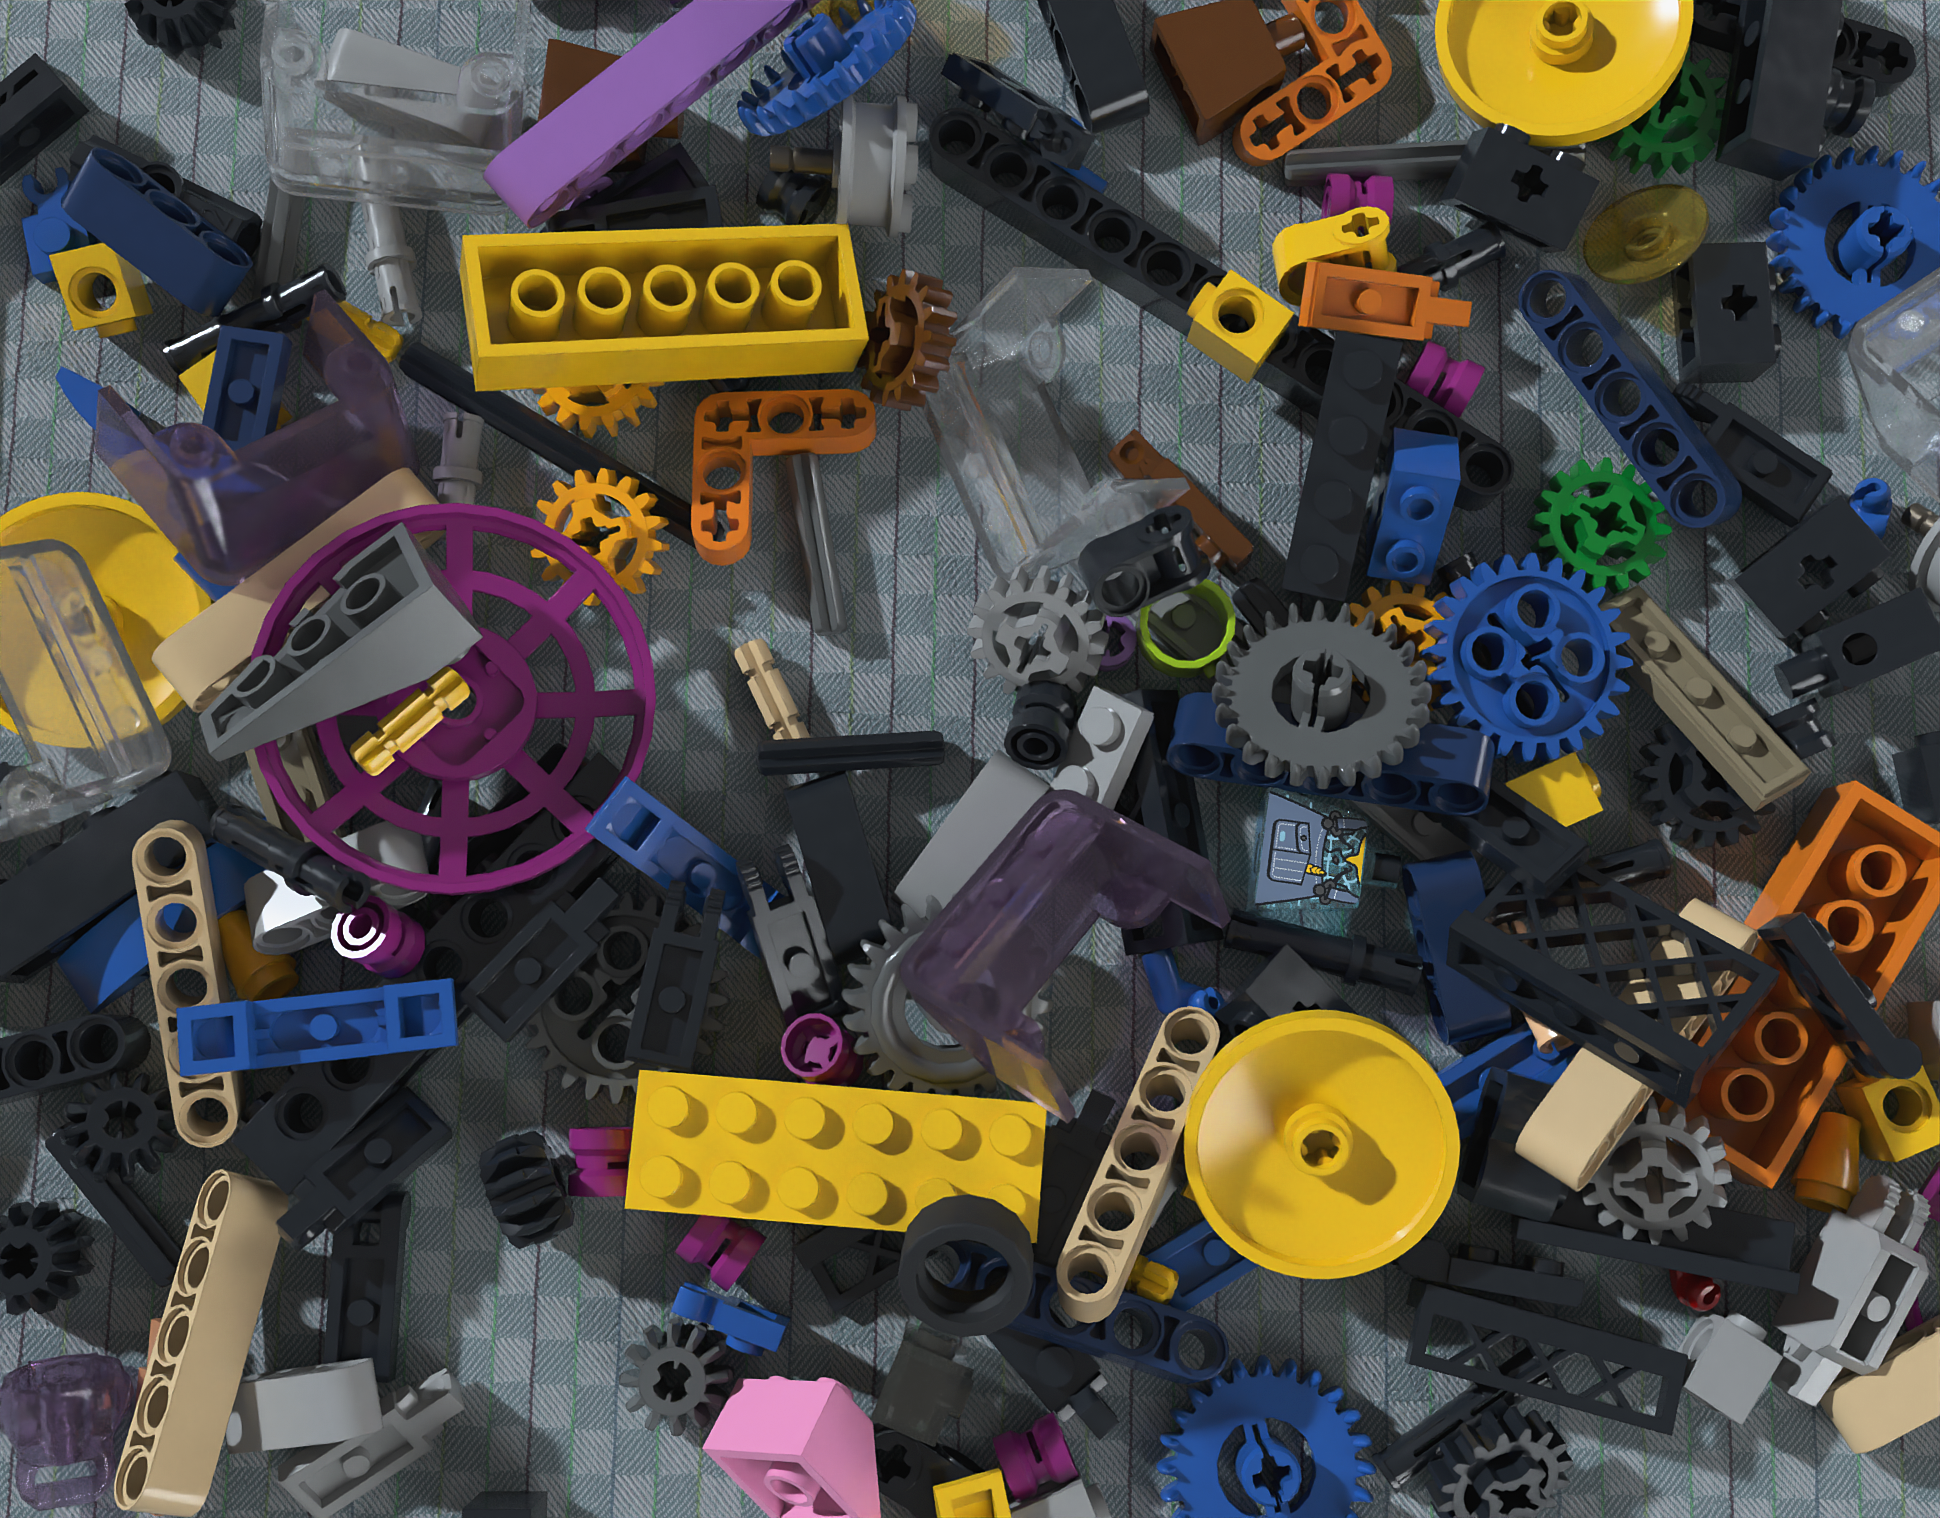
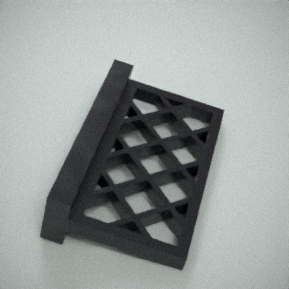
M1583 864L1566 880L1568 889L1554 891L1546 900L1533 893V891L1507 873L1473 913L1465 909L1450 925L1447 966L1684 1109L1700 1091L1706 1073L1776 985L1780 971L1586 864ZM1520 889L1521 894L1515 895L1516 892ZM1609 902L1624 911L1627 923L1591 926L1586 905ZM1573 906L1579 928L1543 931L1538 910ZM1526 911L1531 933L1509 935L1490 924V922L1497 914ZM1670 936L1684 944L1687 957L1652 961L1645 938ZM1623 940L1633 941L1639 962L1603 966L1597 943ZM1584 945L1590 967L1567 969L1551 960L1548 948ZM1730 970L1752 982V985L1745 993L1714 996L1707 973ZM1693 974L1701 998L1664 1001L1658 981L1659 977ZM1644 979L1651 1003L1628 1005L1611 995L1608 983ZM1730 1012L1727 1015V1017L1724 1020H1722L1720 1013ZM1706 1015L1712 1036L1703 1047H1700L1673 1030L1670 1018Z

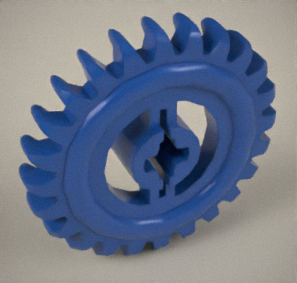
M857 0L860 16L856 20H853L844 8L839 7L838 11L843 23L840 29L837 28L831 17L825 13L817 14L815 17H811L799 25L786 37L783 42L784 50L780 52L782 60L788 69L779 74L770 66L764 65V72L771 85L766 87L759 81L751 79L750 84L756 96L746 91L741 93L742 100L737 102L739 117L747 130L759 136L782 134L787 129H795L802 123L808 122L830 110L857 91L890 61L895 51L900 49L906 42L907 37L910 36L917 15V10L911 0H874V10L866 0Z
M1874 145L1861 156L1858 164L1853 158L1854 148L1847 147L1838 155L1835 166L1832 165L1831 155H1823L1814 164L1813 171L1809 167L1799 171L1794 178V186H1788L1779 194L1781 207L1777 208L1769 216L1770 224L1778 231L1773 232L1766 239V245L1770 250L1779 252L1781 255L1776 256L1769 264L1774 266L1776 273L1786 274L1787 278L1777 287L1779 292L1782 294L1795 292L1798 298L1794 302L1792 309L1796 313H1801L1809 308L1813 311L1811 325L1814 328L1819 329L1827 321L1833 323V335L1838 339H1843L1850 333L1851 329H1854L1856 339L1862 344H1868L1874 339L1876 334L1883 341L1892 343L1898 339L1902 332L1908 335H1916L1925 327L1926 322H1935L1940 319V202H1937L1935 199L1940 190V178L1925 186L1919 183L1922 171L1927 164L1926 161L1917 163L1906 174L1901 173L1900 161L1904 154L1903 150L1893 153L1881 167L1877 160L1879 146ZM1845 209H1852V223L1835 240L1832 252L1834 262L1843 273L1852 277V283L1836 272L1827 258L1824 242L1828 223L1836 214ZM1907 248L1908 256L1903 273L1897 281L1888 286L1880 287L1881 271Z
M1265 1354L1258 1357L1254 1373L1248 1374L1239 1358H1234L1231 1362V1379L1225 1381L1219 1373L1215 1377L1208 1379L1211 1388L1208 1393L1192 1385L1186 1388V1393L1194 1405L1191 1411L1178 1407L1171 1408V1417L1182 1429L1180 1432H1165L1160 1435L1161 1443L1176 1453L1175 1456L1160 1460L1156 1464V1468L1161 1474L1176 1477V1480L1161 1490L1160 1497L1164 1502L1183 1501L1171 1518H1360L1349 1507L1351 1502L1371 1503L1374 1497L1368 1489L1356 1482V1478L1373 1475L1377 1472L1372 1462L1355 1457V1453L1372 1445L1371 1437L1365 1433L1348 1432V1429L1361 1419L1360 1411L1352 1407L1335 1411L1339 1401L1344 1396L1343 1389L1340 1386H1332L1318 1394L1319 1385L1322 1380L1321 1372L1318 1369H1312L1297 1381V1364L1292 1358H1288L1283 1362L1277 1374H1273L1270 1360ZM1265 1418H1275L1294 1426L1304 1436L1311 1450L1313 1472L1307 1491L1290 1508L1288 1502L1298 1492L1302 1480L1301 1467L1287 1445L1278 1437L1269 1434ZM1255 1424L1261 1445L1278 1465L1273 1469L1274 1480L1271 1481L1276 1499L1267 1485L1258 1476V1473L1262 1471L1261 1459L1264 1456L1254 1436L1252 1425ZM1240 1425L1242 1426L1245 1439L1236 1449L1233 1459L1234 1471L1246 1493L1256 1503L1263 1505L1266 1515H1255L1239 1509L1225 1496L1219 1484L1217 1460L1223 1442Z

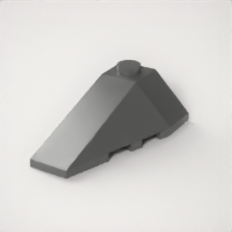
M400 522L351 559L333 577L340 586L333 596L315 614L303 608L289 623L294 630L282 649L274 657L272 655L256 657L198 717L209 754L218 762L429 679L446 665H451L461 660L468 653L471 646L483 638L464 601L403 522Z

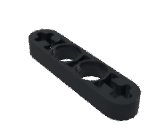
M1693 0V24L1690 40L1733 54L1737 26L1733 29L1732 25L1737 19L1734 14L1737 10L1740 11L1741 0ZM1703 2L1714 5L1712 9L1713 15L1716 16L1714 20L1704 18L1705 8L1701 6ZM1844 17L1842 31L1836 40L1839 57L1833 59L1832 66L1837 67L1841 71L1842 76L1850 78L1854 74L1872 77L1876 86L1875 97L1892 94L1912 75L1916 67L1917 55L1913 45L1907 38L1897 33ZM1857 47H1858V48H1859V51L1857 52V54H1856V55L1854 56V58H1853V59H1856V60H1858V61L1856 62V64H1855L1854 66H1853V65H1850V64H1849V60L1853 57V55H1854V53H1855V51L1857 50ZM1878 55L1887 58L1885 65L1887 69L1891 70L1888 75L1880 72L1881 63L1875 59Z

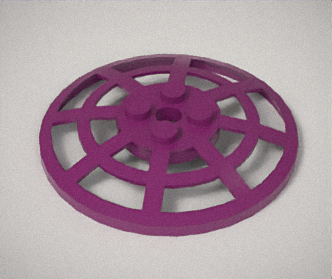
M465 503L418 505L381 514L344 531L312 554L285 583L264 618L252 651L251 662L256 657L262 655H272L274 657L282 649L287 632L291 627L289 623L300 612L311 595L322 586L333 596L340 588L333 577L342 567L400 522H403L412 534L446 530V570L440 571L464 601L472 617L473 592L484 593L506 600L525 610L532 617L508 640L488 629L477 626L483 638L472 645L468 653L461 660L454 664L446 665L455 670L465 680L469 690L475 695L477 701L473 712L462 719H450L442 715L444 718L404 753L397 750L392 755L395 761L379 775L372 776L365 770L359 773L354 767L343 746L337 725V715L316 723L323 753L336 777L344 785V788L314 812L301 799L285 770L276 739L255 747L254 750L259 768L278 804L308 839L336 861L363 872L371 880L411 892L443 895L492 892L532 880L568 861L595 839L594 836L585 830V827L626 776L636 783L641 774L652 739L656 705L653 660L642 625L624 591L595 558L569 537L535 519L497 507ZM473 531L493 533L526 543L558 560L574 574L546 601L536 592L511 579L488 572L473 570ZM592 593L607 608L623 638L633 671L634 689L595 691L594 677L587 654L575 631L566 621ZM550 636L556 640L568 661L575 685V692H536L532 673L525 660ZM428 679L338 715L377 717L379 722L416 689L419 688L423 692L428 688L426 682ZM634 716L632 738L622 769L606 798L591 814L564 788L572 780L586 755L593 733L594 719L598 717ZM575 718L574 728L567 749L556 768L548 775L522 750L531 736L535 720ZM409 767L427 777L442 780L441 817H432L408 810L387 799L381 792ZM503 768L529 793L524 799L503 810L479 817H469V782L471 780L489 776ZM365 806L376 816L399 828L425 836L440 837L439 875L415 873L382 863L349 846L333 832ZM543 808L548 810L572 833L555 847L524 863L490 873L467 875L468 837L484 836L508 829L534 816Z

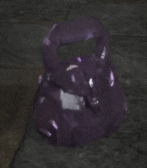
M98 1352L63 1355L36 1361L30 1360L27 1362V1365L7 1373L0 1388V1433L8 1437L16 1450L15 1481L20 1497L36 1511L93 1503L111 1486L116 1470V1456L113 1446L115 1443L114 1436L122 1419L128 1415L132 1407L131 1401L134 1394L131 1377L124 1370L122 1362L118 1358L99 1355ZM93 1460L97 1468V1476H84L35 1485V1477L39 1468L69 1466Z

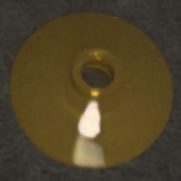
M1659 184L1631 192L1608 206L1590 226L1583 243L1585 262L1589 270L1597 278L1608 283L1628 285L1658 278L1685 262L1701 245L1709 227L1707 206L1703 198L1695 190L1683 185Z

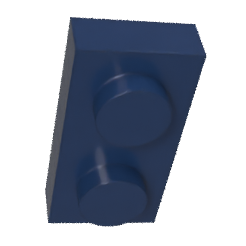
M221 325L197 449L204 455L262 464L270 463L292 348V341L285 334Z

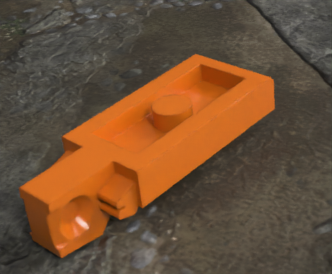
M1307 262L1298 326L1424 341V339H1432L1434 325L1469 327L1472 302L1439 298L1440 282L1433 281V277L1325 262Z

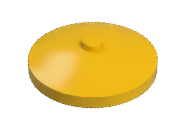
M1439 0L1435 20V42L1439 70L1444 84L1454 101L1462 111L1483 128L1491 127L1494 129L1497 123L1508 124L1527 133L1531 137L1528 145L1563 147L1594 141L1611 135L1640 118L1659 101L1671 86L1683 65L1688 51L1693 24V0Z
M68 492L43 496L13 508L0 517V724L27 739L47 745L71 749H98L117 746L139 739L170 721L186 706L187 703L157 669L151 658L154 651L165 639L215 602L173 560L177 553L189 543L178 530L159 516L135 503L115 496L92 492Z
M1305 1010L1282 1014L1265 1020L1235 1037L1217 1053L1201 1074L1192 1092L1186 1111L1183 1149L1185 1169L1194 1199L1207 1222L1230 1247L1250 1261L1284 1275L1305 1279H1337L1359 1275L1393 1261L1418 1243L1432 1228L1442 1214L1456 1181L1460 1157V1138L1455 1111L1438 1074L1422 1053L1402 1035L1381 1023L1353 1013L1336 1010Z

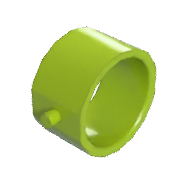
M1205 579L1194 588L1177 593L1194 594L1206 600L1218 614L1222 626L1221 643L1207 657L1195 661L1176 660L1162 653L1152 641L1147 626L1148 614L1151 608L1159 601L1140 609L1137 618L1136 637L1141 654L1154 669L1170 677L1192 678L1204 672L1208 679L1216 676L1217 663L1225 654L1228 642L1235 635L1236 615L1230 598L1218 584Z

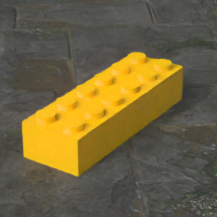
M848 223L462 235L460 280L475 392L853 372L869 340Z
M639 1070L624 1209L906 1232L908 1225L922 1208L943 1197L971 1194L996 1200L1016 1213L1029 1231L1031 1243H1037L1047 1103Z

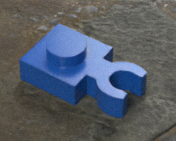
M63 167L55 168L58 183L56 189L49 194H44L42 184L31 174L25 175L22 181L25 196L38 209V214L21 218L32 275L42 284L57 281L49 255L98 244L97 238L74 221L61 206V200L71 185L68 180L69 173Z
M685 1281L684 1286H680L671 1312L682 1317L714 1326V1330L727 1334L726 1345L754 1356H762L765 1348L777 1352L783 1342L791 1319L789 1316L731 1295L725 1297L708 1288Z

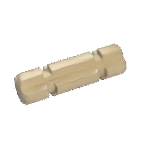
M762 638L755 639L737 648L734 656L744 676L750 677L747 684L769 730L774 729L776 732L772 736L773 739L811 738L804 722H798L797 720L800 714L779 669H773L772 667L775 661L766 642Z

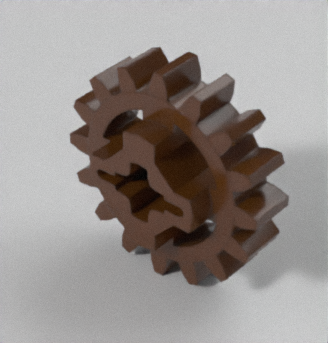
M902 269L900 277L891 274L887 277L886 291L876 289L874 292L876 307L873 312L865 311L864 313L869 340L864 348V354L857 362V368L866 370L860 385L862 389L871 390L869 398L871 402L882 404L884 407L910 411L912 405L921 408L925 405L926 391L931 393L938 392L939 382L937 375L939 371H949L951 365L945 357H950L952 348L956 346L957 339L949 334V327L958 319L957 312L947 310L953 294L951 291L942 289V279Z

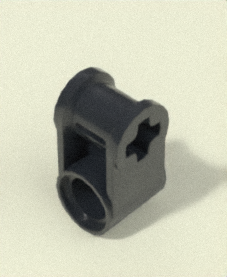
M1174 505L1157 509L1146 515L1143 519L1106 536L1098 537L1085 546L1080 553L1078 561L1079 572L1100 612L1110 617L1120 618L1132 615L1139 609L1174 593L1194 588L1209 576L1211 571L1210 560L1206 553L1198 550L1192 534L1195 525L1194 519L1188 508ZM1166 527L1168 533L1162 534V528ZM1185 564V571H1181L1178 565ZM1123 571L1116 578L1105 581L1113 573Z
M888 1417L873 1422L879 1492L908 1509L916 1518H937L933 1486L985 1472L982 1467L964 1454L947 1445L938 1443L903 1420ZM896 1443L900 1444L903 1461L891 1459L885 1467L881 1466L877 1449L881 1448L885 1451H890Z

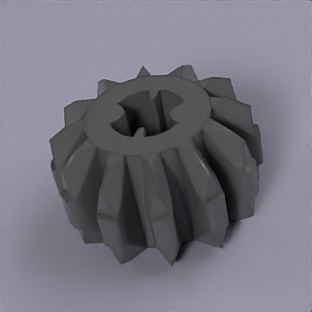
M673 1317L667 1327V1338L660 1328L655 1324H651L643 1330L644 1341L648 1348L642 1345L631 1344L626 1349L625 1357L638 1368L624 1371L619 1376V1384L627 1388L639 1387L640 1392L631 1397L625 1406L630 1413L638 1411L645 1404L652 1409L645 1421V1428L647 1430L654 1431L664 1415L669 1416V1429L672 1436H681L687 1423V1415L694 1425L703 1429L711 1421L710 1412L706 1404L713 1408L722 1409L729 1396L715 1384L731 1381L734 1377V1368L729 1365L713 1364L714 1360L720 1358L725 1353L728 1346L724 1340L715 1342L708 1349L701 1344L708 1333L709 1326L700 1322L694 1328L690 1337L686 1338L683 1319L681 1317ZM668 1361H674V1369L684 1364L690 1370L691 1376L684 1383L685 1391H680L679 1382L673 1388H670L665 1383L663 1376L670 1369Z

